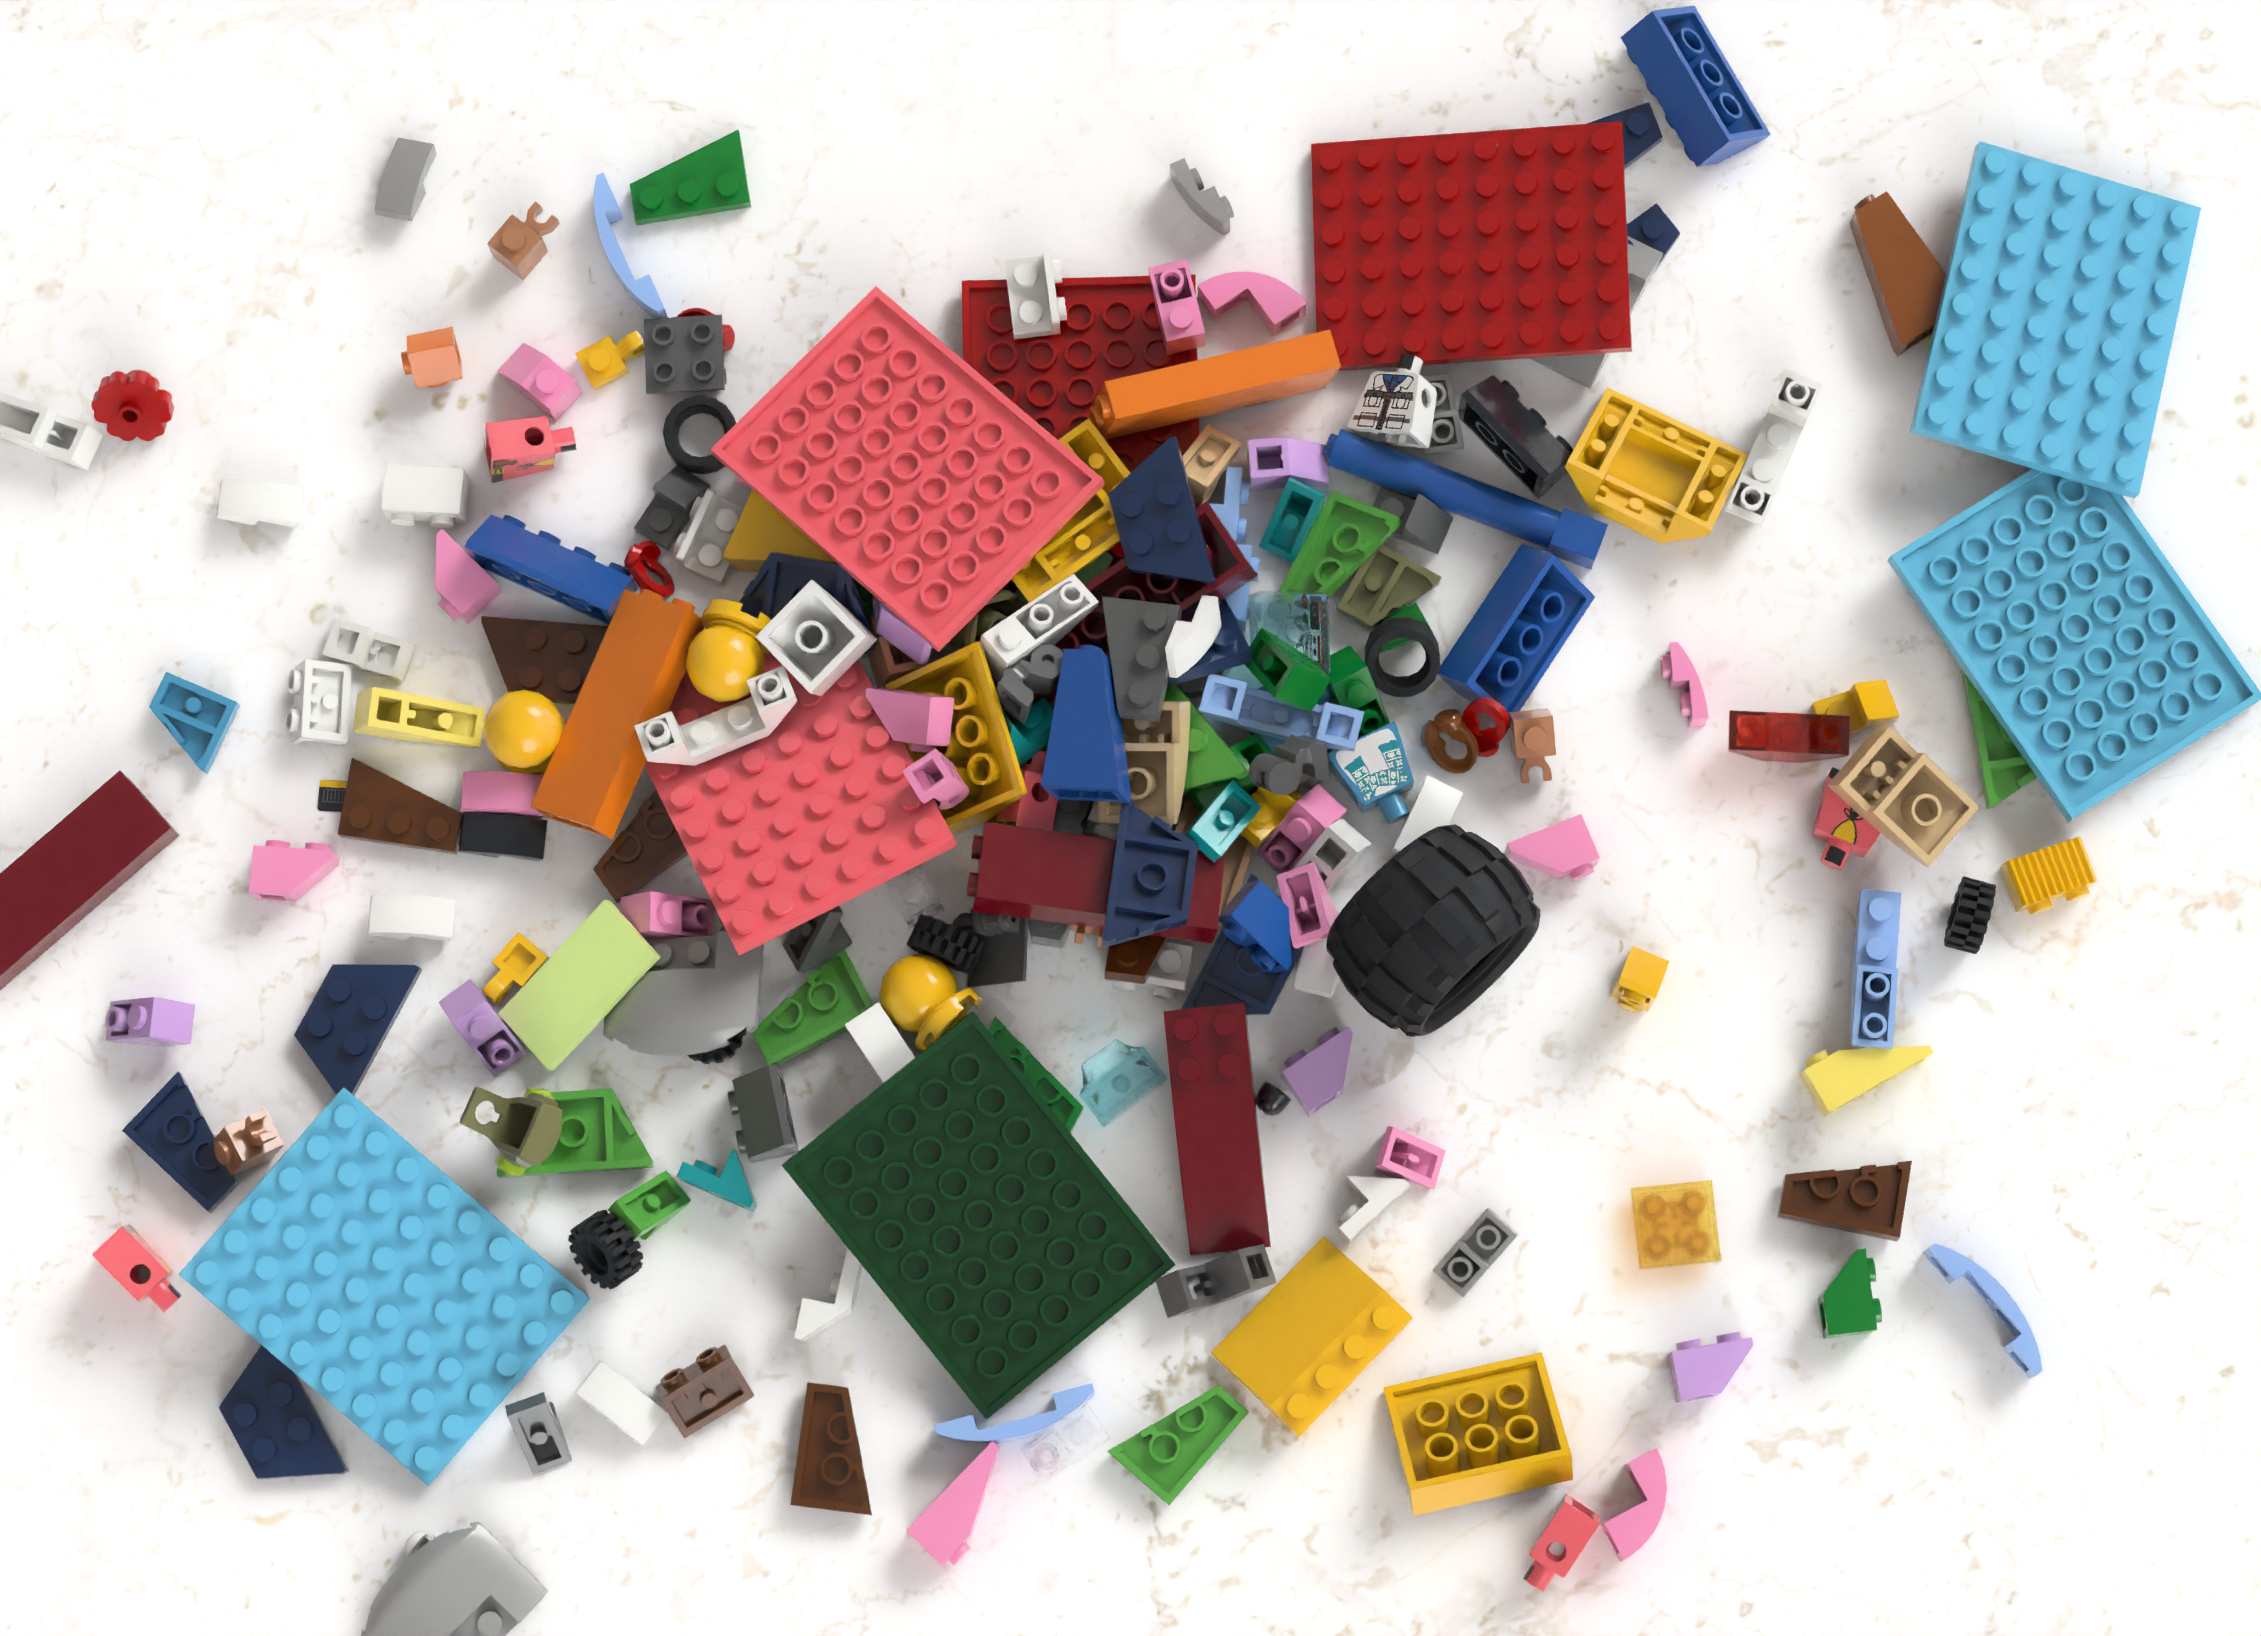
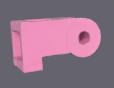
M936 748L902 771L921 802L925 804L934 799L942 810L959 804L970 792L956 771L954 764Z

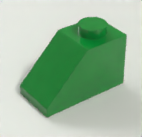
M1261 628L1250 645L1252 662L1245 663L1244 665L1274 698L1311 713L1318 700L1324 695L1331 678L1314 660L1268 630Z

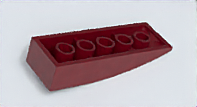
M1206 501L1196 509L1216 584L1207 585L1200 581L1165 578L1163 575L1134 573L1128 569L1126 559L1123 558L1085 584V587L1099 601V604L1054 646L1064 652V649H1079L1080 645H1093L1101 648L1110 659L1102 596L1180 605L1182 610L1180 621L1190 622L1194 617L1202 595L1217 596L1218 602H1220L1257 577L1258 574L1217 513ZM1057 689L1048 695L1052 702H1055Z
M1244 1003L1163 1011L1190 1255L1236 1251L1264 1244L1265 1248L1271 1247L1246 1005Z

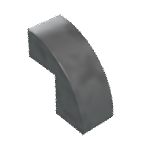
M1264 1244L1239 1249L1208 1263L1176 1270L1155 1279L1167 1318L1210 1307L1277 1283Z

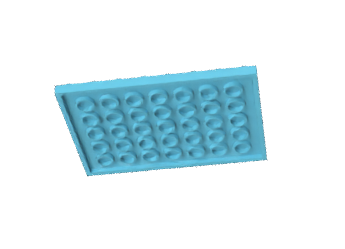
M1979 141L1973 153L1910 433L2133 499L2137 497L2143 480L2201 207Z
M2031 469L1891 555L1887 560L2067 822L2072 821L2261 700L2260 690L2134 511L2120 494Z
M345 1087L337 1093L178 1274L427 1486L432 1483L590 1300L586 1294Z

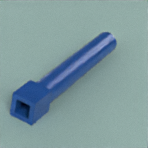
M1342 428L1338 435L1330 434L1323 452L1324 456L1329 457L1328 466L1415 499L1418 494H1421L1441 509L1547 548V552L1552 553L1554 556L1590 570L1608 527V524L1563 508L1562 512Z

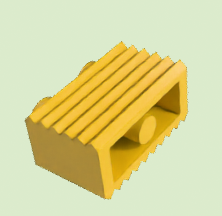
M2080 836L2008 860L2000 867V872L2003 875V880L2006 883V888L2016 912L2028 909L2030 915L2053 907L2051 900L2063 896L2066 897L2067 902L2083 898L2090 894L2088 888L2097 882Z

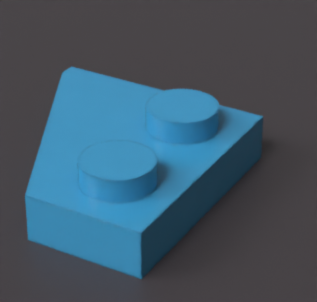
M166 672L149 708L191 757L197 767L202 772L208 774L240 705L236 701Z

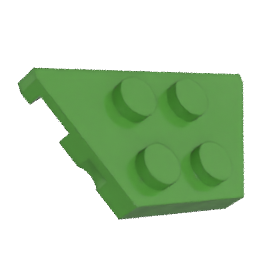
M1961 668L1986 807L1990 809L2037 777Z
M1179 685L1167 687L1164 701H1190L1189 750L1183 795H1186L1192 789L1203 790L1216 786V782L1234 777L1241 779L1248 776L1249 771L1206 718L1199 713L1197 707Z
M611 1088L550 1092L556 1098L555 1101L558 1102V1108L563 1110L561 1118L562 1131L558 1143L548 1158L543 1160L539 1166L532 1165L530 1168H526L522 1176L654 1168V1162ZM497 1168V1177H511L505 1175L503 1171Z

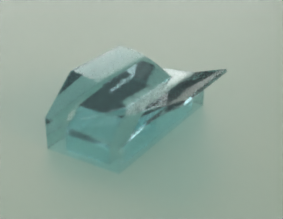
M1115 1039L1081 1065L1083 1087L1079 1097L1104 1128L1167 1080V1076L1143 1046L1132 1047Z

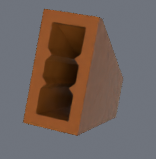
M1886 191L1877 198L1871 194L1854 206L1856 211L1849 224L1892 349L1898 357L1932 335L1946 273Z

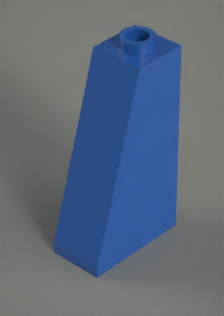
M1080 645L1079 649H1064L1041 787L1054 799L1130 803L1131 791L1122 719L1117 710L1111 660L1101 648L1093 645Z

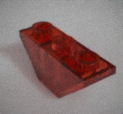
M1729 711V752L1761 761L1796 763L1849 756L1850 716Z

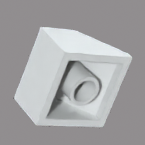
M810 580L756 636L810 694L822 696L877 640L847 608L814 580Z

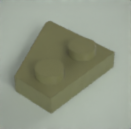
M1382 544L1360 566L1337 605L1336 611L1371 630L1391 617L1405 604L1408 606L1437 587L1442 577Z

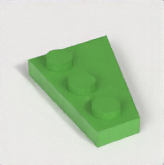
M845 949L830 957L818 970L815 969L805 979L806 982L790 998H785L758 1025V1029L752 1032L768 1065L776 1064L779 1067L847 1031L846 1023L874 1005Z

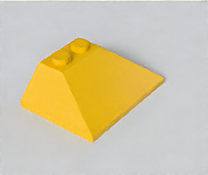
M1607 387L1570 455L1565 468L1590 510L1659 543L1708 536L1749 454Z
M1089 418L1058 441L1104 479L1105 485L1011 579L1028 603L1073 573H1077L1121 541L1108 494L1130 472Z

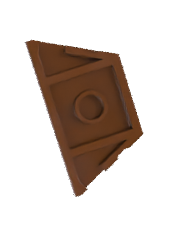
M482 616L481 619L507 691L527 690L538 692L555 703L575 704L608 629V626L526 619Z

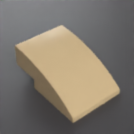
M1164 701L1160 722L1121 718L1131 799L1135 801L1134 806L1153 819L1157 816L1168 824H1177L1182 804L1189 750L1190 701ZM1098 801L1099 823H1118L1121 802Z
M1878 726L1827 785L1876 830L1926 867H1929L1980 808L1925 753H1917L1891 726Z

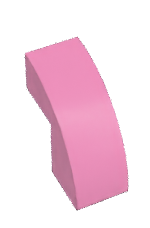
M1246 271L1231 272L1212 277L1198 285V298L1215 321L1246 300H1248L1273 336L1306 315L1307 303L1287 284L1268 275Z
M1657 1448L1624 1465L1644 1502L1601 1524L1620 1561L1634 1554L1649 1540L1658 1526L1664 1511L1667 1482L1665 1468Z

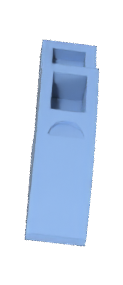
M1227 466L1224 504H1209L1217 513L1235 542H1245L1247 518H1239L1240 503L1248 504L1250 480H1242L1243 467ZM1237 544L1258 574L1259 558L1252 557V545ZM1258 576L1251 581H1258ZM1250 581L1222 600V602H1227L1240 629L1246 631L1247 619H1255L1256 596L1249 595Z
M1861 889L1859 891L1851 976L1850 1031L1852 1046L1882 1049L1893 1048L1898 978L1896 962L1901 893L1869 889Z

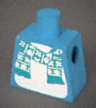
M1394 721L1358 738L1354 751L1335 749L1327 753L1329 769L1361 812H1366L1379 806L1388 824L1395 823L1409 815L1401 795L1413 788L1414 781L1399 731Z

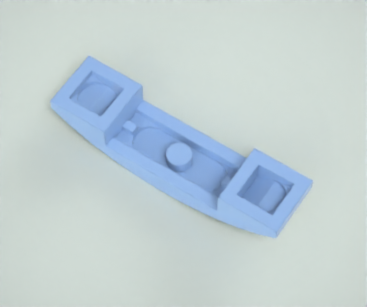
M604 172L596 175L594 186L596 226L604 251L617 279L629 296L653 318H668L650 275L634 280L610 224L623 219V216Z
M1215 674L1208 675L1199 707V713L1245 730L1286 741L1291 734L1295 736L1306 735L1325 743L1329 749L1345 751L1355 750L1364 716V711L1325 702L1324 706L1316 704L1310 713L1274 698L1270 692L1250 688L1247 682Z
M1933 1244L1926 1249L1923 1254L1949 1284L1963 1275L2014 1335V1338L2003 1348L2030 1379L2043 1371L2041 1357L2033 1332L2017 1303L2004 1287L1981 1266L1952 1249L1938 1244Z
M1091 1383L1053 1393L1056 1410L978 1430L974 1415L942 1422L933 1426L938 1436L960 1442L991 1443L993 1441L994 1443L1013 1441L1038 1434L1063 1422L1082 1408L1095 1395Z

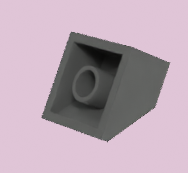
M776 1064L768 1065L733 1079L734 1091L728 1092V1100L732 1115L739 1114L742 1130L736 1131L740 1154L747 1153L751 1163L796 1154L799 1150L784 1077Z

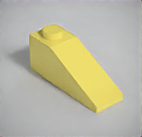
M371 687L357 694L352 732L393 740L479 748L481 747L485 708Z
M1930 1045L1893 1047L1892 1049L1838 1050L1831 1055H1828L1827 1051L1823 1050L1804 1061L1808 1068L1804 1069L1799 1076L1825 1117L1922 1062L1934 1052Z

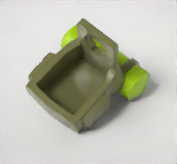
M475 1087L462 1114L460 1123L491 1140L499 1151L494 1163L505 1175L522 1177L526 1168H530L532 1165L539 1166L553 1152L562 1131L561 1118L563 1110L558 1108V1102L555 1101L556 1098L544 1088H527L523 1097L503 1098L483 1088ZM483 1101L491 1102L494 1106V1111L500 1114L497 1122L479 1123L475 1116L477 1106Z

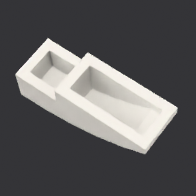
M0 392L1 438L88 471L104 435L87 423L59 415L50 408Z

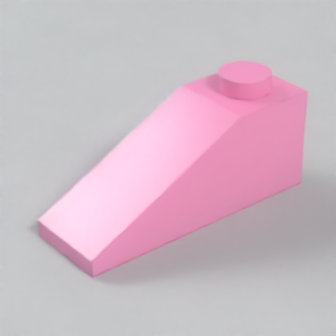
M993 1441L906 1530L942 1566L948 1561L955 1565L971 1549L966 1542L973 1535L1000 1448Z

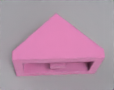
M1311 862L1276 875L1282 902L1289 907L1290 936L1293 947L1297 949L1327 938L1338 913L1315 863Z
M1387 1126L1374 1172L1397 1179H1405L1407 1182L1434 1189L1445 1150L1395 1127Z

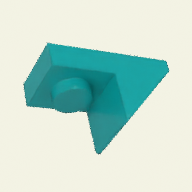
M1290 477L1259 547L1293 563L1323 508L1325 495Z
M1044 697L1031 706L1029 717L1024 725L1017 719L1012 722L1003 712L1020 767L1048 744L1054 709Z
M1232 780L1192 821V826L1185 835L1196 842L1198 849L1214 863L1224 854L1262 806Z
M734 1148L720 1177L715 1176L717 1168L696 1159L693 1166L682 1162L676 1176L680 1181L751 1212L755 1211L757 1204L738 1152Z

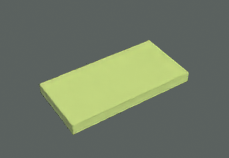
M604 900L498 1014L547 1070L554 1071L661 956L611 901Z

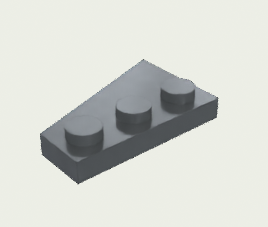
M1102 596L1119 716L1126 719L1160 722L1169 679L1165 647L1176 620H1181V607L1174 604Z

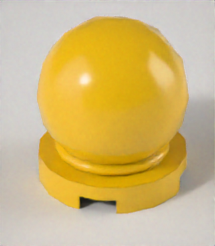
M725 599L712 600L709 607L704 610L701 623L705 629L697 633L690 643L685 664L691 682L697 691L718 702L733 701L749 695L750 689L746 680L763 674L765 665L764 654L770 653L756 636L771 619L761 612L757 619L740 611L742 603Z
M520 690L508 692L492 704L486 715L483 731L487 747L504 769L510 772L544 775L566 722L550 699L538 692Z
M924 954L906 956L892 964L883 976L879 990L881 1007L891 1022L903 1031L918 1032L915 1047L921 1052L967 1016V1012L972 1005L978 1008L982 1004V998L972 988H966L958 992L956 977L947 964L934 956Z

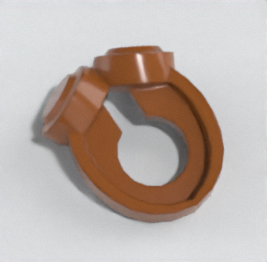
M1447 709L1436 714L1434 721L1428 720L1423 726L1420 736L1421 746L1427 747L1432 759L1442 769L1455 774L1465 773L1477 762L1479 757L1478 743L1473 733L1462 724L1460 712L1456 709ZM1439 732L1447 733L1452 740L1462 741L1467 747V755L1462 759L1451 758L1446 753V742L1440 737Z

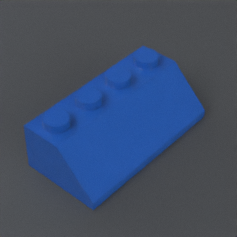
M1695 6L1651 11L1620 37L1627 48L1628 57L1639 68L1646 80L1648 91L1658 100L1665 112L1667 123L1678 134L1684 145L1687 157L1695 163L1696 167L1719 164L1771 135Z
M491 514L467 540L464 547L471 558L483 569L607 625L612 620L624 590L636 592L638 588L634 579L630 577V571L625 567L610 562L609 567L596 562V556L581 547L575 546L573 551L560 545L561 540L548 532L540 530L538 535L524 529L525 523L510 515H504L503 519Z
M1521 544L1441 664L1438 675L1455 692L1470 702L1478 698H1490L1499 702L1506 709L1507 713L1520 711L1595 596L1552 553Z

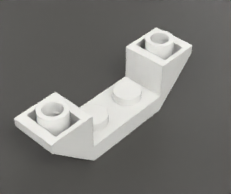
M1788 369L1785 370L1725 509L1726 512L1762 526L1822 387L1821 383Z
M784 666L746 680L752 697L684 725H678L672 711L635 725L634 727L647 761L695 766L769 736L797 702Z
M821 1215L820 1218L822 1219V1221L827 1223V1221ZM842 1240L838 1254L839 1257L844 1258L841 1274L834 1273L830 1288V1297L836 1298L835 1303L831 1304L802 1297L801 1306L793 1307L789 1323V1330L795 1331L794 1338L797 1341H808L853 1312L863 1266Z

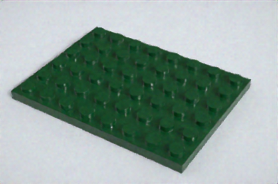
M973 1011L781 1165L986 1420L1152 1285L1155 1279L1160 1278L1176 1265Z

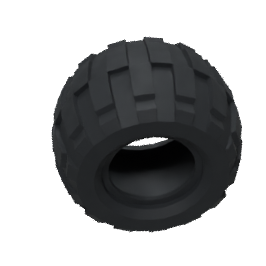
M1456 824L1439 826L1424 833L1404 847L1356 892L1334 920L1328 933L1326 950L1333 957V967L1346 990L1370 1015L1391 1029L1400 1028L1406 1036H1424L1436 1031L1459 1015L1503 975L1535 936L1541 914L1540 909L1533 902L1534 893L1522 873L1496 846L1476 833L1465 832Z

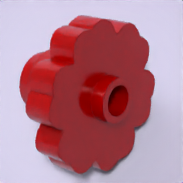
M133 370L127 374L116 371L110 376L101 379L99 389L94 393L91 406L94 411L95 420L107 424L106 430L110 435L128 442L134 440L136 436L144 441H151L165 433L167 422L172 419L174 412L172 395L166 390L159 389L158 379L146 371Z

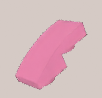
M1670 642L1666 655H1660L1662 679L1668 678L1669 690L1685 689V692H1680L1679 695L1681 716H1688L1689 727L1705 726L1709 717L1699 676L1679 643Z
M500 771L463 772L459 812L509 813L541 818L543 814L530 805L543 775Z

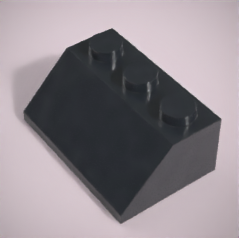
M1492 375L1467 389L1461 395L1458 409L1459 419L1539 499L1568 473L1565 466L1573 452V448L1563 437L1558 435L1555 438L1545 428L1547 423L1542 415L1534 408L1528 410L1518 400L1520 396L1517 390L1508 381L1503 380L1500 382Z

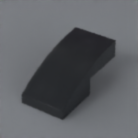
M464 812L458 852L495 858L507 856L541 861L544 857L548 820L501 814Z

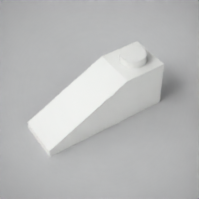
M1340 818L1324 830L1293 869L1314 862L1328 893H1330L1372 843L1346 820ZM1278 886L1273 893L1282 901Z

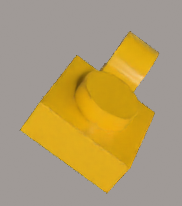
M637 330L626 335L616 345L609 335L576 352L575 355L594 390H597L628 374L629 371L625 362L644 354L645 343Z
M517 932L492 961V964L500 971L487 983L482 991L488 999L498 1006L508 995L514 983L522 988L545 964L549 957Z

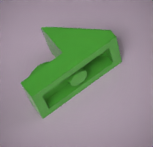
M665 1170L617 1199L609 1207L608 1211L617 1215V1221L622 1218L626 1222V1230L632 1229L635 1234L632 1236L633 1240L638 1237L646 1240L691 1202V1199Z

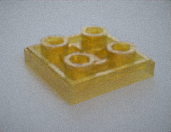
M1712 1180L1634 1187L1630 1189L1639 1270L1721 1262Z

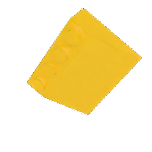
M974 642L885 685L888 689L954 698L950 745L933 746V750L936 748L954 764L956 771L970 791L968 796L954 807L944 810L938 807L952 834H959L990 820L1028 793L981 642ZM903 742L914 763L928 754L927 752L910 751L909 743Z
M1323 1236L1211 1354L1299 1439L1404 1330L1413 1317L1380 1285Z
M1542 1352L1383 1387L1413 1516L1573 1480L1572 1455Z

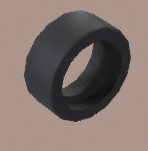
M699 395L685 398L673 406L665 418L663 437L666 449L676 465L690 473L704 475L717 472L725 467V465L712 454L697 457L685 452L678 439L680 426L690 416L705 413L714 416L720 421L725 435L736 424V421L725 404L713 397Z
M1408 617L1392 618L1379 624L1369 634L1364 647L1365 664L1368 667L1375 687L1381 692L1394 697H1412L1425 691L1435 681L1440 669L1439 645L1432 630L1422 622ZM1396 638H1409L1418 641L1422 645L1426 660L1418 672L1409 676L1396 677L1383 671L1379 663L1381 648L1387 642Z

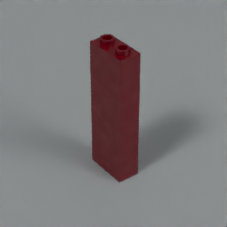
M121 770L0 873V990L179 836L175 829Z
M985 822L982 835H974L971 859L978 860L977 873H969L967 896L974 897L972 911L1103 929L1116 840ZM1197 851L1189 917L1186 925L1151 934L1152 936L1213 943L1218 930L1225 854L1213 863L1202 851Z

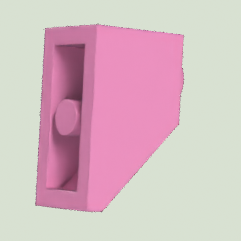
M525 343L498 370L502 377L555 422L582 394L574 378L548 356Z
M443 529L436 533L435 589L442 598L438 605L453 620L460 616L469 624L502 590L497 582Z
M866 688V698L893 741L909 743L910 751L927 753L933 750V746L950 745L954 698L888 688Z
M1582 814L1509 842L1505 848L1509 859L1557 879L1570 876L1572 881L1592 874L1594 872L1593 866L1597 865L1600 859Z

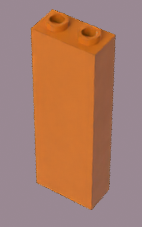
M1321 331L1105 381L1092 402V407L1089 408L1090 420L1097 430H1100V434L1105 440L1325 389L1341 368L1331 331Z
M642 589L640 594L624 590L530 805L532 808L549 819L613 840L647 761L634 726L668 712L686 671L685 664L689 645L697 633L704 629L701 618L694 613L695 606L678 598H673L672 603L663 601L664 597L647 589Z

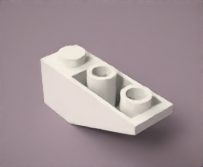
M1074 573L982 634L980 642L982 643L991 675L997 682L1001 680L1004 669L1014 667L1020 660L1030 662L1031 654L1035 648L1044 644L1055 645L1098 606L1099 601Z

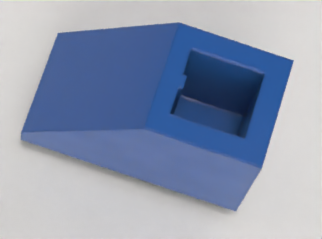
M1261 880L1244 884L1219 914V922L1224 926L1223 932L1232 942L1238 945L1242 944L1252 954L1251 960L1261 970L1271 974L1287 971L1292 965L1289 907Z

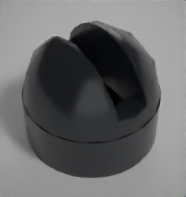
M1266 1080L1256 1095V1105L1259 1110H1263L1264 1114L1271 1116L1282 1112L1291 1101L1289 1096Z

